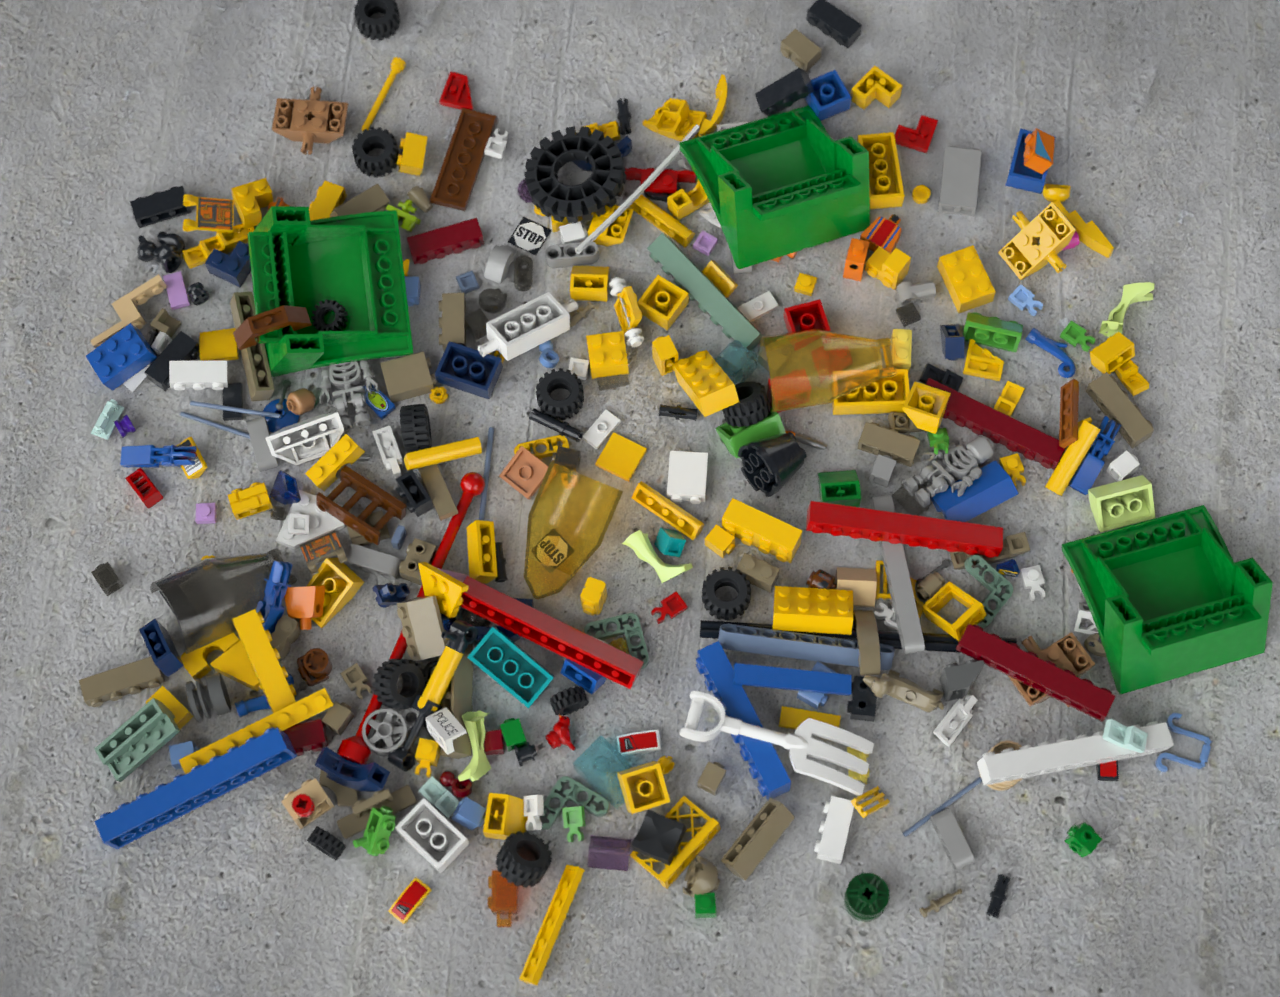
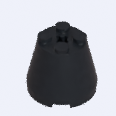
M791 432L749 442L740 447L738 451V456L742 459L743 463L741 470L746 480L754 490H761L765 493L766 497L779 492L803 466L804 459L807 457L805 450L800 448L794 434Z

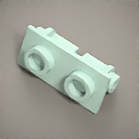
M113 399L110 402L107 401L91 434L108 440L115 428L114 421L119 420L125 407L117 405L118 402Z

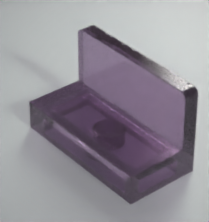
M591 836L588 850V867L628 871L631 839Z

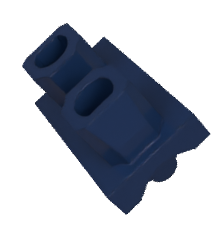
M387 583L385 585H375L372 588L377 594L376 602L383 608L406 601V596L410 594L406 583L399 585Z

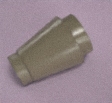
M415 186L408 192L409 200L424 213L433 208L423 188Z

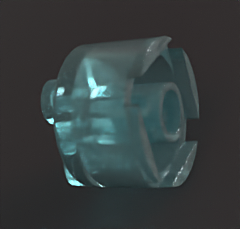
M734 340L714 360L735 385L737 382H745L757 369L756 360L758 356L755 352L746 349L740 341Z

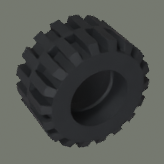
M395 0L357 1L358 5L354 7V16L359 32L364 34V37L380 41L382 38L388 39L389 35L393 36L395 30L399 29L400 15ZM377 13L385 14L383 17L378 19L370 18L372 15Z
M371 127L368 131L367 129L363 130V134L359 133L357 135L358 139H354V145H352L353 156L357 168L363 174L366 172V175L369 177L371 175L374 177L381 175L383 177L385 173L388 172L390 174L392 168L395 169L397 167L399 150L394 135L392 133L389 134L388 130L382 131L380 127L377 129ZM380 148L384 150L378 156L367 155L373 149Z
M559 368V371L552 369L550 374L546 372L544 378L540 377L539 383L536 386V396L542 413L546 412L547 415L553 416L555 419L561 418V420H565V417L570 419L573 417V413L576 415L579 413V408H582L584 402L582 382L575 373L571 374L570 370L567 369L565 372L563 368ZM561 388L571 393L564 400H554L550 397L554 390Z
M747 381L735 385L739 402L722 409L727 424H731L734 427H743L762 421L769 415L771 406L765 386L759 382Z
M426 405L401 406L400 426L405 451L410 453L431 448V427Z
M720 567L718 572L715 569L712 571V575L708 574L706 581L704 580L702 602L706 611L709 610L711 616L715 614L716 619L719 620L721 617H725V620H729V617L736 619L738 614L740 616L743 615L744 610H747L751 599L750 582L746 580L744 573L740 575V570L732 571L733 567H728V570ZM722 586H730L737 591L738 596L732 601H722L716 597L715 592Z
M389 659L384 661L382 667L379 666L377 668L378 673L374 674L373 677L375 678V682H373V687H375L374 695H378L376 699L388 708H412L417 694L422 696L426 687L425 682L427 681V677H424L425 671L420 669L421 665L409 659ZM401 675L403 678V688L399 693L397 680Z
M518 831L516 834H510L505 839L496 857L497 870L501 872L503 878L508 879L507 882H512L515 886L519 887L522 885L523 888H527L529 885L533 887L535 884L540 883L552 862V853L548 850L549 846L544 844L542 838L539 839L537 835H531L529 832L522 833Z

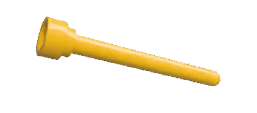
M393 58L390 64L391 72L361 128L362 131L365 129L369 130L397 74L404 70L406 62L401 58Z

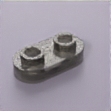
M522 255L517 257L514 263V286L519 291H528L533 284V261L529 256Z

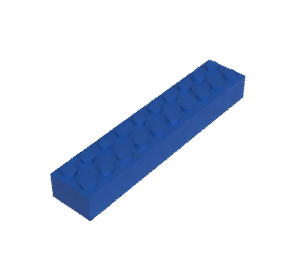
M272 727L267 729L263 735L248 739L246 744L240 747H232L228 750V753L211 758L209 763L195 766L191 769V772L174 777L172 782L158 785L149 794H141L136 798L137 800L121 804L114 812L102 814L100 819L94 822L103 843L119 849L298 756L289 736L278 727Z

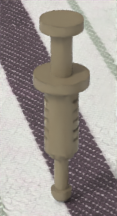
M590 301L587 302L588 305L583 310L577 309L578 312L570 319V328L582 318L585 319L586 312L591 308H595Z
M958 889L953 894L948 893L936 901L934 899L930 900V906L925 909L923 907L919 909L921 915L925 918L927 913L932 910L939 912L940 907L951 902L956 895L961 894L962 889Z

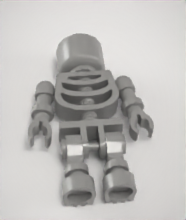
M362 360L360 363L353 361L330 365V370L323 369L321 372L322 383L320 384V389L322 391L319 395V401L322 405L323 399L326 396L328 398L327 402L329 404L332 402L329 391L331 390L330 380L335 387L344 388V390L332 392L333 397L336 399L334 404L338 410L344 431L353 429L352 420L348 418L347 412L350 403H353V406L357 408L355 410L356 416L354 417L355 425L358 428L371 425L370 416L366 414L365 389L362 385L353 387L364 379L367 383V391L371 395V385L375 386V389L379 392V386L374 381L375 376L370 371L371 367L367 360Z
M979 436L966 445V450L961 445L956 447L954 443H949L948 454H945V451L942 449L938 450L937 455L934 452L923 453L921 461H924L926 467L919 475L917 474L913 478L909 477L904 480V488L910 495H915L918 503L924 508L930 504V497L932 498L937 493L945 492L949 486L952 493L959 489L957 491L958 497L962 496L967 486L970 487L973 481L982 475V470L978 467V464H982L993 456V442L989 438L986 439L983 436ZM944 456L946 467L943 468L939 465L936 459L941 460ZM950 474H952L956 478L962 479V481L955 483L954 478ZM923 482H932L931 487L928 486L925 490L923 488L919 490L918 486H921Z

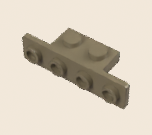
M409 785L392 793L388 789L385 791L384 789L379 790L373 794V797L357 801L355 806L351 807L353 813L338 820L337 825L344 839H348L366 829L372 807L381 808V806H387L393 809L392 814H396L416 804L417 800Z

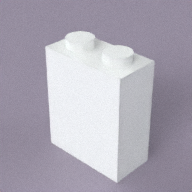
M670 451L667 498L674 503L689 501L692 504H700L705 502L708 453Z

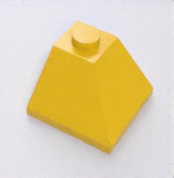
M914 381L904 403L903 411L917 428L936 434L951 393Z

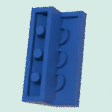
M996 460L981 467L982 475L975 479L970 487L967 486L962 496L958 497L957 491L959 489L952 493L950 486L945 492L935 494L931 500L937 512H942L946 520L967 522L1018 495L1019 493L1011 477Z

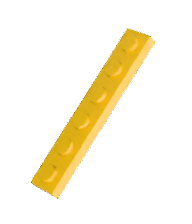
M566 864L519 980L538 985L578 885L582 880L584 869Z

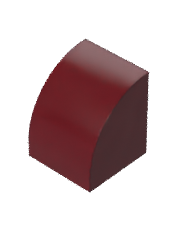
M502 730L486 732L484 740L486 756L504 754Z

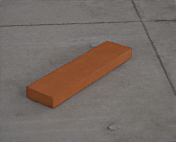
M1072 379L1063 385L1060 391L1059 446L1062 448H1066L1078 440L1079 381L1076 379Z

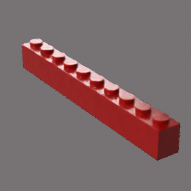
M811 501L807 510L806 530L813 533H828L833 536L843 535L854 539L864 538L871 541L907 544L911 547L922 546L933 550L943 549L949 552L958 551L969 555H985L986 557H998L1003 549V527Z
M469 576L462 582L468 585V590L462 593L463 602L460 607L628 689L632 688L644 661Z

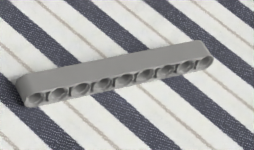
M891 494L871 497V508L895 512ZM879 541L903 653L924 652V638L903 545Z

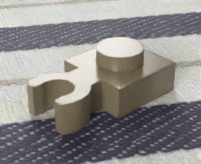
M357 663L340 673L351 691L357 688L356 694L360 700H363L361 695L363 690H367L370 695L372 694L371 688L364 684L368 679Z

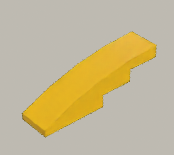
M1059 200L1054 202L1075 227L1080 242L1107 258L1111 257L1114 247L1093 221L1085 223L1076 210L1069 213Z
M242 223L233 226V232L217 231L216 236L200 241L199 246L183 250L182 256L189 269L205 264L213 249L228 254L235 249L239 241L247 244V234L253 232L255 228L245 229Z

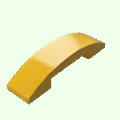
M721 74L716 87V98L719 99L712 119L704 118L698 137L714 133L717 129V124H720L723 119L727 104V81L723 74Z

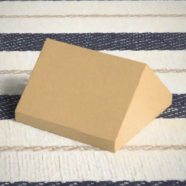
M837 567L836 589L853 590V606L875 607L876 569Z

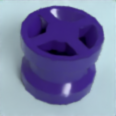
M128 415L123 416V419L120 421H114L122 438L126 437L127 433L136 431Z

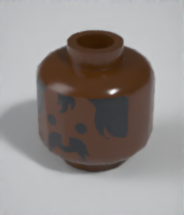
M818 569L816 572L813 571L806 583L808 588L827 590L835 589L837 586L834 584L835 577L822 569Z

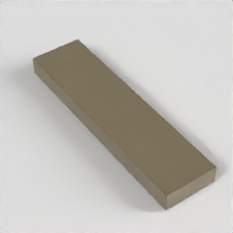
M437 464L417 468L440 521L459 514Z

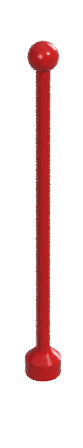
M469 472L461 479L460 486L463 493L456 507L459 514L452 516L431 563L436 568L442 569L473 497L480 495L484 491L485 480L479 473ZM423 584L417 597H425ZM402 631L389 659H402L408 646ZM373 694L356 735L342 740L337 750L338 755L351 762L367 764L371 750L363 739L362 727L366 718L372 712L381 708L382 702L376 699L378 695ZM377 714L374 715L371 719L375 720ZM368 723L366 726V737H368L372 728Z

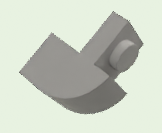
M496 245L488 258L484 278L501 283L507 277L509 266L517 258L518 251L507 245Z

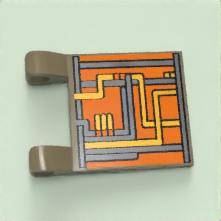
M336 531L300 545L312 576L319 573L316 564L324 561L326 558L337 555L340 563L348 561Z

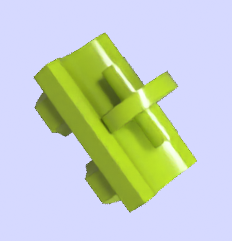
M408 199L405 203L401 201L398 203L402 210L388 204L386 210H397L398 220L400 217L404 218L401 228L411 232L416 224L420 225V219L408 214L409 212H416V208L412 207L413 202Z

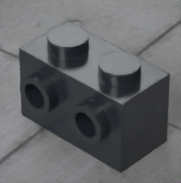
M413 470L396 478L398 485L396 491L401 498L405 497L407 500L405 504L410 513L414 512L419 517L434 508L432 499Z
M854 676L851 685L852 700L848 701L847 713H850V719L874 722L877 697L874 696L871 688L863 681V676Z

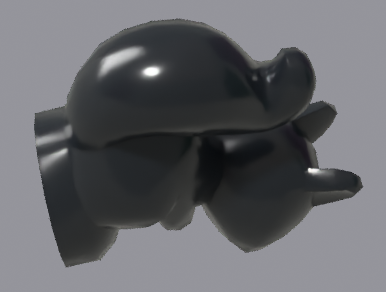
M160 231L157 239L162 245L157 247L153 242L147 241L145 237L140 235V244L137 247L139 260L150 262L155 259L156 262L162 264L163 270L166 273H173L179 268L182 261V251L185 250V242L182 237L174 233L166 234V232Z

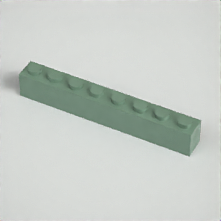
M661 233L647 248L651 252L649 256L656 263L659 261L663 265L661 269L667 275L672 274L675 277L673 281L680 288L683 286L687 290L686 292L689 293L691 300L696 299L699 302L697 306L704 313L708 312L711 315L710 320L718 326L720 324L724 328L722 332L729 339L732 337L736 341L734 345L740 351L750 352L764 338V335L668 236Z

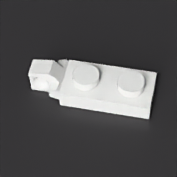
M391 426L372 431L384 466L387 470L392 469L395 478L402 476L399 466L403 465V459Z
M968 694L963 699H959L933 733L945 745L950 746L973 716L972 707L978 700L973 695Z

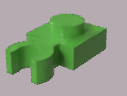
M1070 321L1060 334V338L1074 347L1080 344L1081 348L1086 352L1090 350V346L1086 345V343L1089 342L1094 345L1096 341L1092 336H1085L1087 330L1073 321Z
M938 428L936 434L927 431L930 447H934V453L937 455L938 450L942 449L945 451V454H948L949 436L947 429Z
M584 806L562 808L564 828H569L570 830L567 834V841L573 842L574 834H577L578 841H583L584 834L580 831V827H585Z

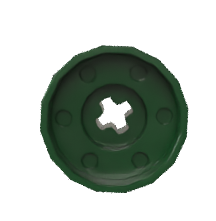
M861 873L855 876L849 882L844 895V906L847 912L854 919L861 922H871L878 919L884 913L889 901V889L886 882L880 876L873 873ZM865 891H867L869 895L872 894L870 900H867V897L865 896L863 897Z

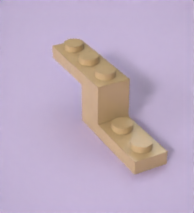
M159 274L112 303L122 321L90 340L95 349L130 323L139 330L147 324L137 306L146 303L148 299L162 293L167 288Z

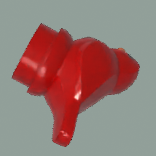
M559 715V720L553 726V730L549 731V734L545 736L553 749L561 747L562 744L568 746L572 751L576 749L570 740V719L567 716Z

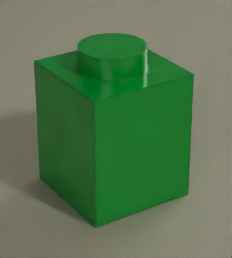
M509 718L503 724H500L508 752L514 750V745L517 748L527 745L519 718Z
M715 893L695 895V918H716Z

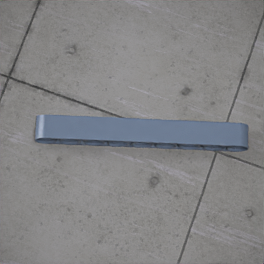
M722 624L720 626L718 641L722 648L726 650L859 667V647L856 640L734 624ZM879 644L881 670H890L895 649L890 645Z

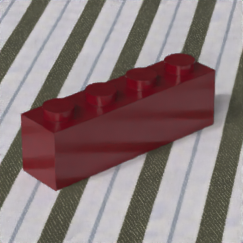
M477 218L406 237L414 265L424 264L432 259H441L446 255L459 254L464 250L476 249L484 245L483 235Z
M321 719L297 724L283 731L289 736L297 756L304 755L305 751L312 750L317 752L321 751L325 746H329L325 726Z

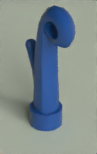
M1033 328L1025 340L1032 345H1037L1062 361L1063 363L1058 367V373L1064 378L1072 377L1075 374L1076 366L1073 360L1060 349L1067 348L1068 345L1049 339L1036 328ZM1068 367L1069 372L1064 371L1063 368Z
M288 673L289 677L286 678L288 685H294V679ZM265 695L234 703L239 717L248 715V713L253 711L271 709Z

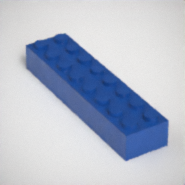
M717 641L698 650L696 668L700 675H704L706 680L704 683L709 692L712 691L714 697L723 704L725 715L742 720L741 722L763 727L742 685L733 684L734 669L720 642ZM731 734L734 743H739L742 759L744 762L748 761L749 772L752 778L758 781L759 786L757 787L762 797L766 796L767 800L769 798L774 799L790 791L791 780L772 743L740 734L738 736Z

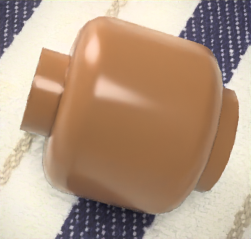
M301 388L288 395L286 405L289 411H292L295 415H302L314 408L316 399L311 391Z

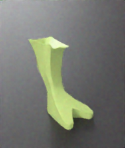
M1144 282L1124 285L1121 302L1110 312L1108 320L1102 321L1099 333L1107 337L1113 336L1117 332L1122 334L1124 317L1129 305L1135 302L1153 300V294L1149 292L1154 290L1155 284Z
M641 530L631 534L622 543L632 548L639 559L649 563L655 569L662 583L693 568L691 563L679 565L664 563L654 551L648 534L643 533Z
M478 710L462 715L470 738L473 757L468 766L458 776L459 781L471 778V781H475L491 769V765L484 752L486 734L484 717L489 713Z

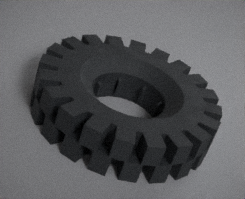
M574 126L566 128V135L562 136L560 130L551 133L552 141L547 137L539 141L541 149L534 147L530 152L532 159H527L525 165L527 171L524 173L530 197L537 209L540 208L544 215L550 217L552 214L554 220L563 222L564 218L567 217L568 223H578V216H582L583 221L586 222L593 220L591 213L595 212L599 217L606 213L605 205L612 208L617 203L616 196L621 197L624 190L623 184L626 183V170L621 152L609 136L604 137L603 132L597 129L591 134L590 127L583 126L580 127L579 133H576ZM582 160L593 166L591 167V176L581 184L570 186L557 180L558 171L568 162Z

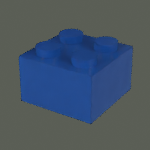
M836 70L811 79L814 91L804 99L820 121L850 109L851 96Z

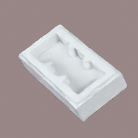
M770 291L737 307V309L750 322H753L776 310L779 305Z
M605 410L583 435L582 439L598 450L621 423V420L608 410Z

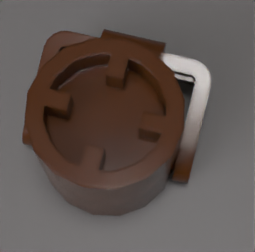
M320 648L310 649L305 655L297 659L298 671L308 686L312 687L329 679L328 675L331 673L333 665L324 650ZM310 675H311V677L315 678L316 680L311 681L310 678H309Z

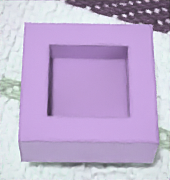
M702 231L694 242L693 248L709 256L717 245L718 239Z
M215 503L196 504L195 522L197 524L216 523L217 505Z

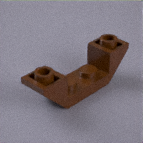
M283 305L247 318L233 334L238 349L242 350L257 345L255 338L257 336L291 325L293 331H297L312 324L305 307Z

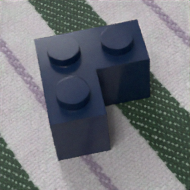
M239 241L230 256L217 249H213L205 262L208 272L241 288L251 272L249 245Z

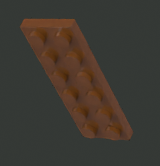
M462 108L430 198L432 204L466 211L485 156L486 145L497 121L496 116Z

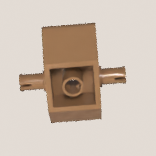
M315 86L310 89L309 100L277 98L272 126L273 132L292 141L303 142L301 153L306 155L307 150L308 155L312 154L313 143L329 144L344 136L348 102L320 101L322 89L316 87V91H314Z
M1072 632L1042 650L1032 636L1021 642L1027 651L1038 655V658L1044 661H1051L1062 670H1070L1078 678L1095 666L1094 661ZM1008 676L1030 707L1051 697Z

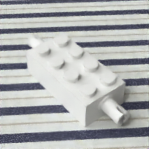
M547 292L487 322V339L489 341L479 345L478 351L484 357L497 350L509 361L570 330L569 313L577 310L578 305L574 299L561 305Z

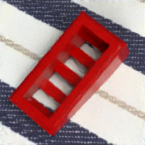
M141 467L125 478L148 509L163 499L162 494ZM143 476V478L140 479L138 482H136L135 484L133 483V482H135L136 480H138L140 477Z

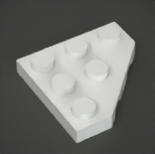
M299 490L288 515H309V534H288L287 515L276 542L296 549L300 545L334 530L343 529L346 525L329 513L321 511L316 505V495Z

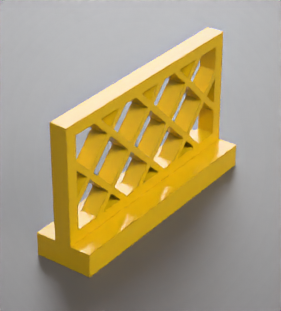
M685 796L664 816L671 820L677 819L679 822L680 819L691 818V828H687L686 832H692V839L689 842L680 843L678 854L673 857L671 864H665L664 870L658 874L653 870V863L660 861L653 858L641 860L637 856L639 852L634 850L630 854L631 858L654 876L666 889L670 887L692 860L721 830L719 823L714 818H710ZM686 803L690 807L691 814L679 815L680 807ZM703 817L707 821L702 827H694V818Z

